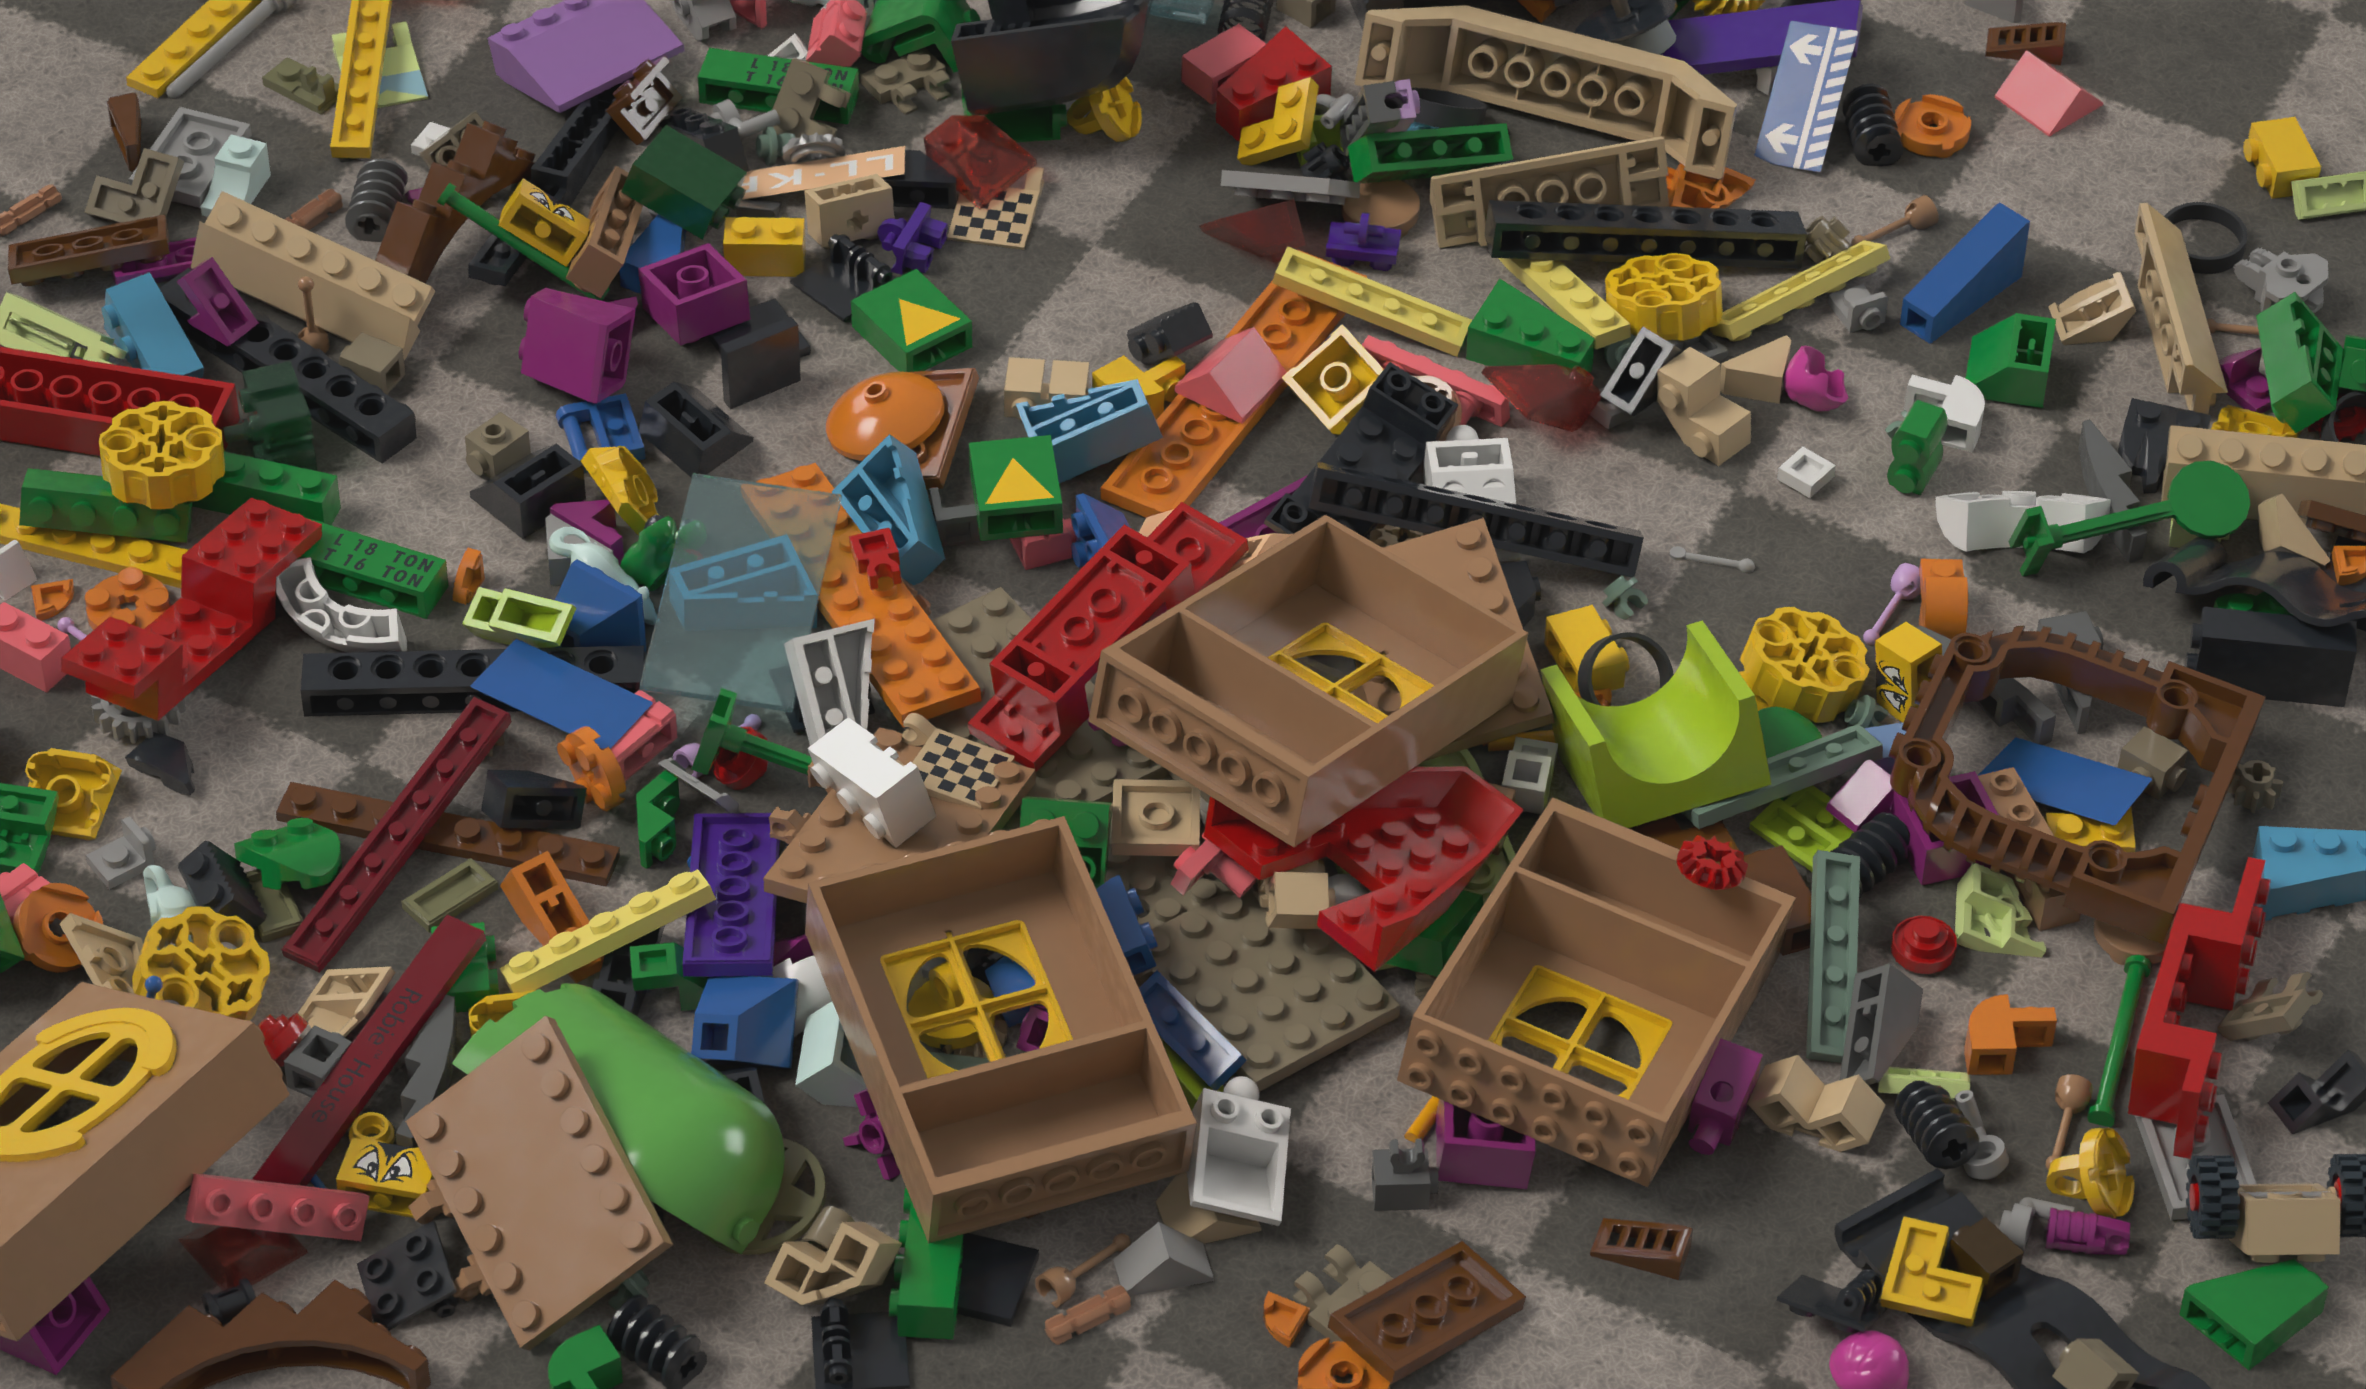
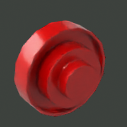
M741 727L747 729L746 733L767 740V737L755 729ZM722 748L714 762V774L716 779L733 790H742L764 775L768 761L739 751V754Z
M1931 916L1906 918L1896 926L1892 934L1891 953L1896 962L1909 971L1919 974L1941 972L1950 966L1955 958L1957 937L1952 928L1942 920Z
M298 1013L293 1014L289 1019L284 1014L280 1015L277 1019L269 1014L258 1025L264 1034V1044L271 1058L280 1068L284 1066V1060L301 1042L302 1038L299 1035L308 1025V1022Z

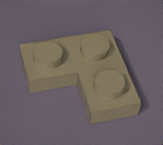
M144 148L132 185L96 176L85 213L115 223L164 214L167 216L185 161L178 157Z

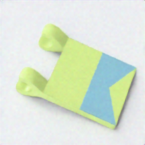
M407 22L392 24L395 47L386 48L378 108L428 99ZM347 33L332 35L333 52L340 73Z

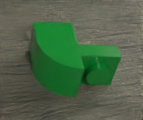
M600 1324L567 1339L554 1351L548 1366L550 1389H610L623 1383L621 1356Z

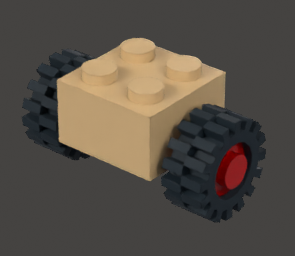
M2334 1154L2330 1160L2331 1167L2328 1168L2330 1179L2327 1181V1189L2320 1184H2239V1180L2236 1179L2238 1174L2237 1167H2234L2235 1160L2231 1155L2192 1156V1159L2189 1161L2190 1169H2187L2188 1182H2186V1191L2188 1192L2186 1206L2189 1209L2187 1218L2190 1221V1232H2193L2192 1236L2196 1239H2229L2241 1252L2251 1255V1260L2255 1262H2278L2279 1255H2297V1260L2304 1262L2325 1261V1254H2340V1237H2366V1154Z

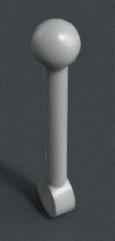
M1680 546L1670 549V557L1673 560L1687 559L1740 569L1743 573H1751L1755 569L1754 562L1749 558L1737 561L1688 553Z

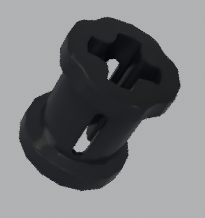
M245 1277L239 1280L237 1286L213 1295L207 1292L202 1294L201 1298L206 1314L216 1317L224 1327V1325L228 1324L256 1298L250 1281Z

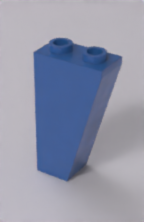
M2000 202L1995 205L1903 298L1900 325L1931 344L2020 279L2023 272L2030 221Z
M1117 875L1098 887L1096 891L1134 976L1157 966L1151 949L1158 947L1149 922L1144 924L1139 922L1137 915L1145 911L1135 887L1126 890L1120 875ZM1004 956L985 970L994 997L1028 989L1035 985L1032 976L1022 966L1007 956ZM1034 1004L1004 1012L1002 1015L1008 1027H1012L1023 1022L1031 1006L1043 1005Z

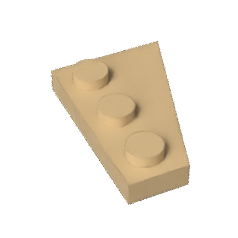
M69 913L60 923V926L92 983L97 986L134 993L132 976L138 958L141 955L143 947L142 938Z

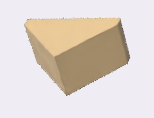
M1786 335L1721 363L1720 391L1725 395L1779 404L1784 386L1783 378L1789 364L1791 339Z

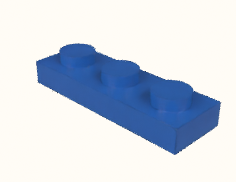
M1158 970L1139 987L1159 1036L1214 1091H1217L1247 1061Z

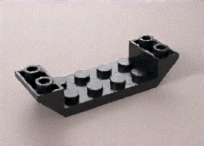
M1389 362L1370 386L1361 409L1319 462L1410 481L1424 463L1426 442L1439 440L1457 410L1458 404ZM1316 465L1292 496L1286 492L1264 521L1266 526L1279 534H1295L1324 515H1327L1365 538L1377 524L1371 521L1310 509L1308 499Z

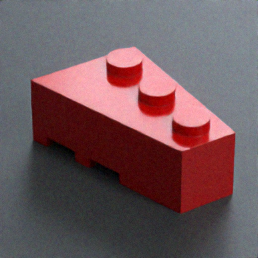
M1285 26L1217 89L1216 122L1240 142L1243 127L1274 118L1278 87L1310 77L1319 85L1317 96L1320 94L1331 96L1332 66Z

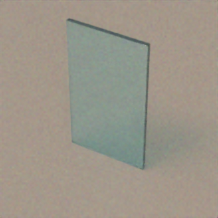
M693 473L640 681V691L716 702L721 688L738 693L736 705L793 713L797 693L784 643L792 638L811 634L842 495Z

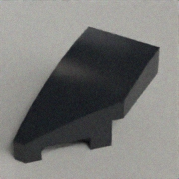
M153 732L152 738H146L125 757L130 767L141 773L160 776L163 785L175 792L191 795L195 791V786L191 780L194 766L183 741Z

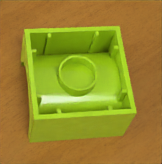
M1703 620L1686 625V650L1681 664L1672 678L1651 696L1632 704L1601 706L1587 702L1575 694L1557 665L1540 669L1544 689L1554 716L1555 723H1552L1555 742L1558 743L1559 757L1594 815L1623 827L1631 828L1772 785L1755 695Z

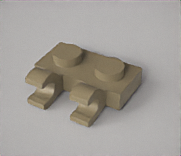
M926 48L860 74L861 84L880 104L891 100L904 115L918 110L911 97L917 95L916 90L924 87L937 102L950 97V93L943 86V84L950 82V78L946 74V68Z
M792 58L772 109L776 110L780 118V124L773 126L776 134L793 133L795 138H801L802 134L813 135L817 132L818 135L829 133L835 137L838 129L813 119L821 99L836 107L846 108L852 93L828 84L831 72L798 58Z
M2309 971L2291 975L2282 993L2273 994V988L2278 983L2276 977L2260 980L2255 985L2254 992L2249 999L2238 1001L2233 1010L2227 1014L2217 1028L2221 1035L2230 1041L2243 1038L2254 1040L2262 1035L2272 1033L2288 1034L2301 1025L2303 1015L2311 1005H2316L2321 1001L2323 993L2321 989L2306 991V982L2311 977Z
M1337 1244L1325 1254V1259L1330 1264L1323 1269V1272L1342 1285L1329 1295L1321 1281L1314 1274L1306 1271L1294 1281V1285L1300 1290L1292 1297L1300 1304L1310 1308L1311 1313L1308 1314L1307 1324L1326 1338L1330 1337L1332 1342L1343 1340L1327 1327L1331 1313L1393 1279L1371 1261L1360 1269L1349 1251Z

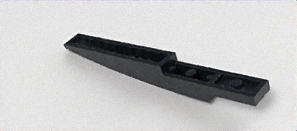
M634 76L578 105L531 167V184L571 207L619 128V125L606 112L616 100L613 93L626 81H633L635 79ZM491 234L468 264V276L491 285L506 286L527 257Z

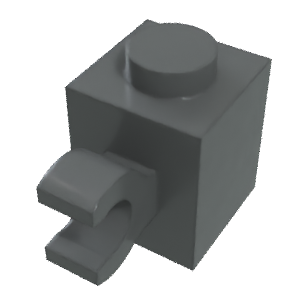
M1392 1139L1389 1149L1373 1150L1371 1179L1374 1211L1429 1209L1430 1194H1438L1437 1166L1429 1167L1428 1149L1424 1148L1423 1140L1416 1139L1413 1149H1399L1398 1139Z

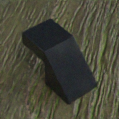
M2347 1050L2317 1080L2298 1072L2267 1103L2292 1135L2353 1112L2366 1101V1065L2358 1054Z

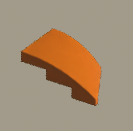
M1681 163L1676 170L1667 166L1668 176H1666L1669 207L1725 209L1749 191L1755 183L1754 178L1725 167L1723 178L1719 180L1684 171V165Z

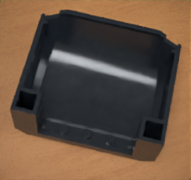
M988 0L992 19L956 24L951 39L967 111L973 116L1048 107L1114 88L1131 72L1137 59L1153 0Z

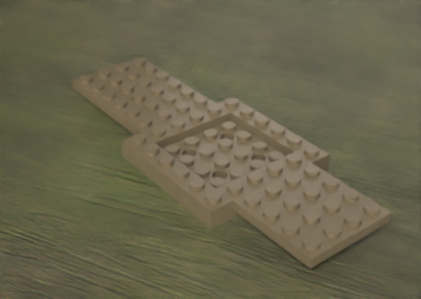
M1002 587L931 620L979 685L982 701L928 719V721L940 730L988 747L991 746L969 733L968 722L995 695L989 663L1032 620ZM1090 680L1085 684L1089 710L1095 685ZM1086 720L1036 772V783L1026 797L1113 803L1114 779H1183L1128 745L1120 747L1114 745L1110 734L1104 730L1093 731ZM1201 790L1200 846L1206 841L1202 838L1205 830L1210 796ZM1022 802L1002 830L1009 831L1020 828ZM1111 825L1106 882L1120 875L1126 890L1135 887L1143 908L1149 912L1143 918L1138 917L1140 924L1149 922L1158 947L1151 949L1157 966L1133 976L1138 988L1158 970L1245 1057L1247 1061L1235 1073L1238 1076L1252 1079L1258 1086L1259 1092L1400 1017V1004L1353 955H1350L1348 950L1323 930L1268 928L1265 919L1266 911L1269 912V910L1260 906L1257 880L1240 899L1219 879L1214 881L1199 879L1182 895L1171 885L1178 870L1173 864L1179 856L1112 855Z

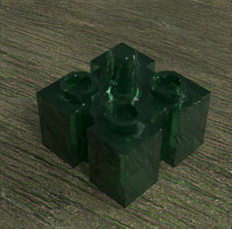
M291 361L243 371L245 388L238 390L242 411L244 414L248 413V418L242 419L240 424L223 427L225 442L231 443L246 439L248 443H256L255 446H252L254 458L316 471L317 462L312 443L311 415L303 393H300L299 383Z

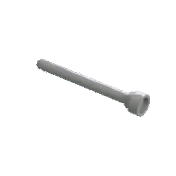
M261 0L262 2L167 87V96L169 98L180 97L272 13L278 14L281 10L286 12L295 4L296 0Z

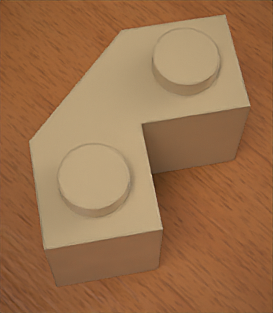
M1689 347L1657 370V402L1683 443L1690 447L1697 456L1705 457L1717 466H1720L1751 443V412L1720 395V363Z
M1316 860L1285 872H1275L1273 876L1263 880L1257 879L1260 906L1269 910V912L1266 911L1265 919L1268 928L1320 929L1317 927L1319 911L1335 906L1336 903L1334 888H1328V873H1325L1323 860Z
M1799 1055L1765 1065L1747 1102L1770 1129L1790 1136L1797 1130L1820 1138L1818 1145L1838 1152L1868 1144L1886 1106L1859 1074L1825 1085Z
M841 1222L827 1253L808 1242H783L764 1284L801 1305H821L830 1298L842 1299L882 1285L902 1243L865 1222Z

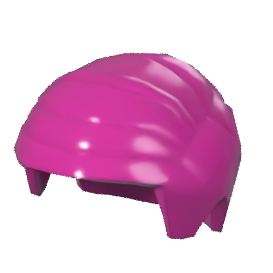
M1801 346L1790 360L1783 378L1784 388L1789 398L1800 405L1808 407L1810 410L1819 412L1834 410L1843 405L1849 398L1844 386L1843 371L1839 369L1832 372L1825 369V355L1813 347Z
M1877 1331L1853 1333L1841 1341L1834 1348L1830 1356L1829 1368L1839 1389H1907L1909 1362L1906 1352L1897 1340Z

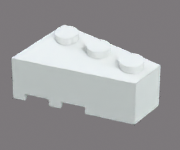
M875 619L792 638L784 643L810 746L848 717L867 730L869 675L872 667L871 645Z
M848 717L807 748L814 764L810 768L811 773L823 788L827 789L831 786L837 792V798L849 813L853 814L857 811L863 817L862 820L865 826L875 838L880 839L883 836L897 848L936 817L918 766L909 762L903 767L895 761L899 757L897 751L891 747L883 751L876 745L878 740L873 734Z

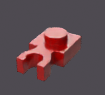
M890 528L849 536L850 550L859 574L867 572L868 584L871 590L879 588L878 579L881 577L892 578L894 585L902 583L899 568V551Z

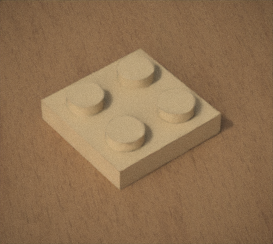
M1114 779L1112 855L1180 856L1189 846H1192L1195 850L1199 848L1200 790L1185 780Z

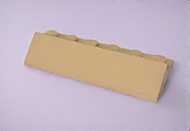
M1664 137L1649 138L1431 177L1429 202L1432 206L1438 247L1444 248L1478 242L1480 246H1486L1485 227L1489 200L1669 207L1666 182L1668 168Z
M223 191L219 195L206 222H199L191 264L192 270L203 261L213 257L236 290L305 322L307 321L303 292L298 287V281L300 278L308 276L314 281L311 296L315 325L351 343L361 333L385 340L390 344L403 348L404 360L407 358L420 333L417 326L435 293L432 286Z
M2139 203L2135 227V236L2142 258L2138 289L2167 393H2180V395H2184L2188 410L2208 414L2209 407L2214 406L2216 403V393H2228L2183 235L2180 229L2148 203Z
M2173 425L2169 428L2161 502L2168 500L2167 495L2171 481L2183 467L2196 461H2215L2230 467L2241 476L2246 484L2251 503L2246 519L2259 520L2258 505L2281 493L2296 513H2298L2301 501L2313 500L2366 515V445ZM2300 518L2306 524L2307 519Z

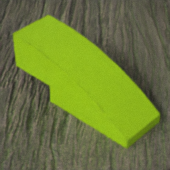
M478 587L462 625L475 636L493 642L510 645L515 639H519L536 648L557 647L562 643L576 607L572 604L504 588L503 592Z

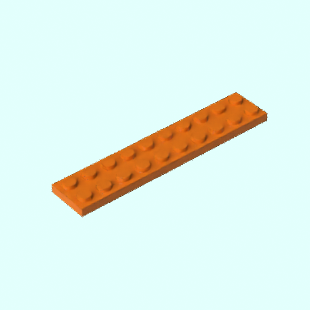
M1326 261V262H1328V263H1331V264H1333V265H1336V266H1338V267H1341V268H1343V269H1346V270H1348V271H1351V272H1353V273H1356V274H1358V275H1361V276L1367 278V276H1365V275H1363V274H1360V273H1358V272L1352 271V270L1347 269V268H1345V267L1339 266V265L1334 264V263H1332V262ZM1271 281L1224 339L1255 327L1283 368L1288 372L1293 367H1297L1323 343L1346 313L1275 285ZM1283 381L1243 424L1178 394L1156 420L1163 438L1130 452L1101 486V500L1143 517H1150L1173 510L1181 502L1190 506L1288 385Z
M816 462L799 466L794 470L770 478L760 479L753 484L740 488L743 501L769 540L773 541L788 537L818 597L817 607L832 629L875 619L874 632L872 633V667L869 681L903 728H905L903 726L905 718L911 713L922 715L928 720L982 701L979 685L903 581L901 584L894 585L892 578L881 577L878 579L879 588L871 590L868 584L867 572L859 574L850 550L849 536L861 534L862 532L831 492L835 488Z

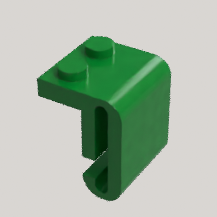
M877 0L864 31L861 53L869 61L883 63L887 59L895 36L899 35L894 46L899 56L935 43L955 73L958 72L951 39L956 24L981 21V18L975 9H971L966 0Z

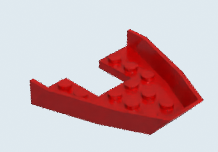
M1467 766L1414 767L1295 847L1282 841L1211 796L1204 837L1258 880L1271 877L1275 872H1285L1328 857L1372 892L1319 911L1317 927L1375 972L1450 908L1524 809Z

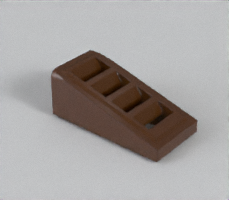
M2049 22L1989 28L1985 56L2020 60L2027 50L2048 64L2061 65L2066 23ZM2006 39V44L1998 45V40ZM2014 40L2021 41V43L2014 44Z
M128 93L108 98L107 107L112 132L129 171L134 172L141 158V113L137 94Z
M1603 1218L1590 1251V1256L1679 1280L1691 1248L1693 1228L1676 1224ZM1612 1232L1620 1234L1616 1246L1607 1245ZM1629 1237L1637 1239L1634 1248L1626 1247ZM1646 1242L1654 1243L1653 1249H1644ZM1663 1247H1669L1671 1251L1663 1250Z

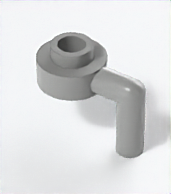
M1320 94L1317 96L1314 116L1324 114L1321 117L1322 125L1332 129L1343 118L1344 113L1355 98L1351 94H1344L1337 99L1326 94Z
M729 99L713 106V114L710 115V117L721 119L723 122L738 127L740 138H746L766 130L767 127L780 124V118L775 109L743 122L735 105Z
M1970 1090L1960 1091L1955 1097L1958 1108L1962 1110L1964 1116L1969 1120L1979 1136V1147L1975 1155L1967 1163L1963 1164L1965 1172L1970 1177L1988 1180L1995 1178L2009 1163L2005 1144L2001 1138L1986 1134L1973 1092Z
M2026 1197L2020 1203H2015L2012 1211L2004 1210L2000 1230L2025 1252L2034 1216L2048 1219L2050 1207L2057 1208V1210L2066 1209L2075 1212V1207Z

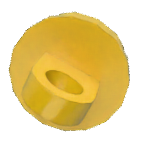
M1126 76L1114 88L1077 99L1067 112V122L1083 135L1103 129L1107 136L1116 142H1124L1135 137L1140 132L1142 114L1138 101L1133 102L1130 95L1134 91L1132 83ZM1090 111V113L1085 118H1083L1084 115Z
M944 961L929 971V981L914 992L908 1004L910 1016L915 1018L957 1008L964 1004V999L948 961ZM973 977L980 995L987 999L994 998L990 987L976 977ZM996 1015L992 1016L991 1023L993 1027L995 1025ZM963 1023L925 1033L919 1037V1040L925 1044L936 1048H941L940 1044L952 1045V1049H959L980 1042L975 1027L970 1023Z
M2109 1127L2090 1129L2084 1134L2079 1154L2063 1156L2050 1163L2046 1179L2047 1188L2054 1194L2080 1200L2087 1199L2091 1209L2098 1215L2109 1218L2124 1216L2128 1213L2133 1202L2135 1188L2133 1175L2126 1176L2125 1164L2131 1163V1157L2124 1140L2117 1131ZM2062 1176L2073 1177L2078 1181L2067 1180Z

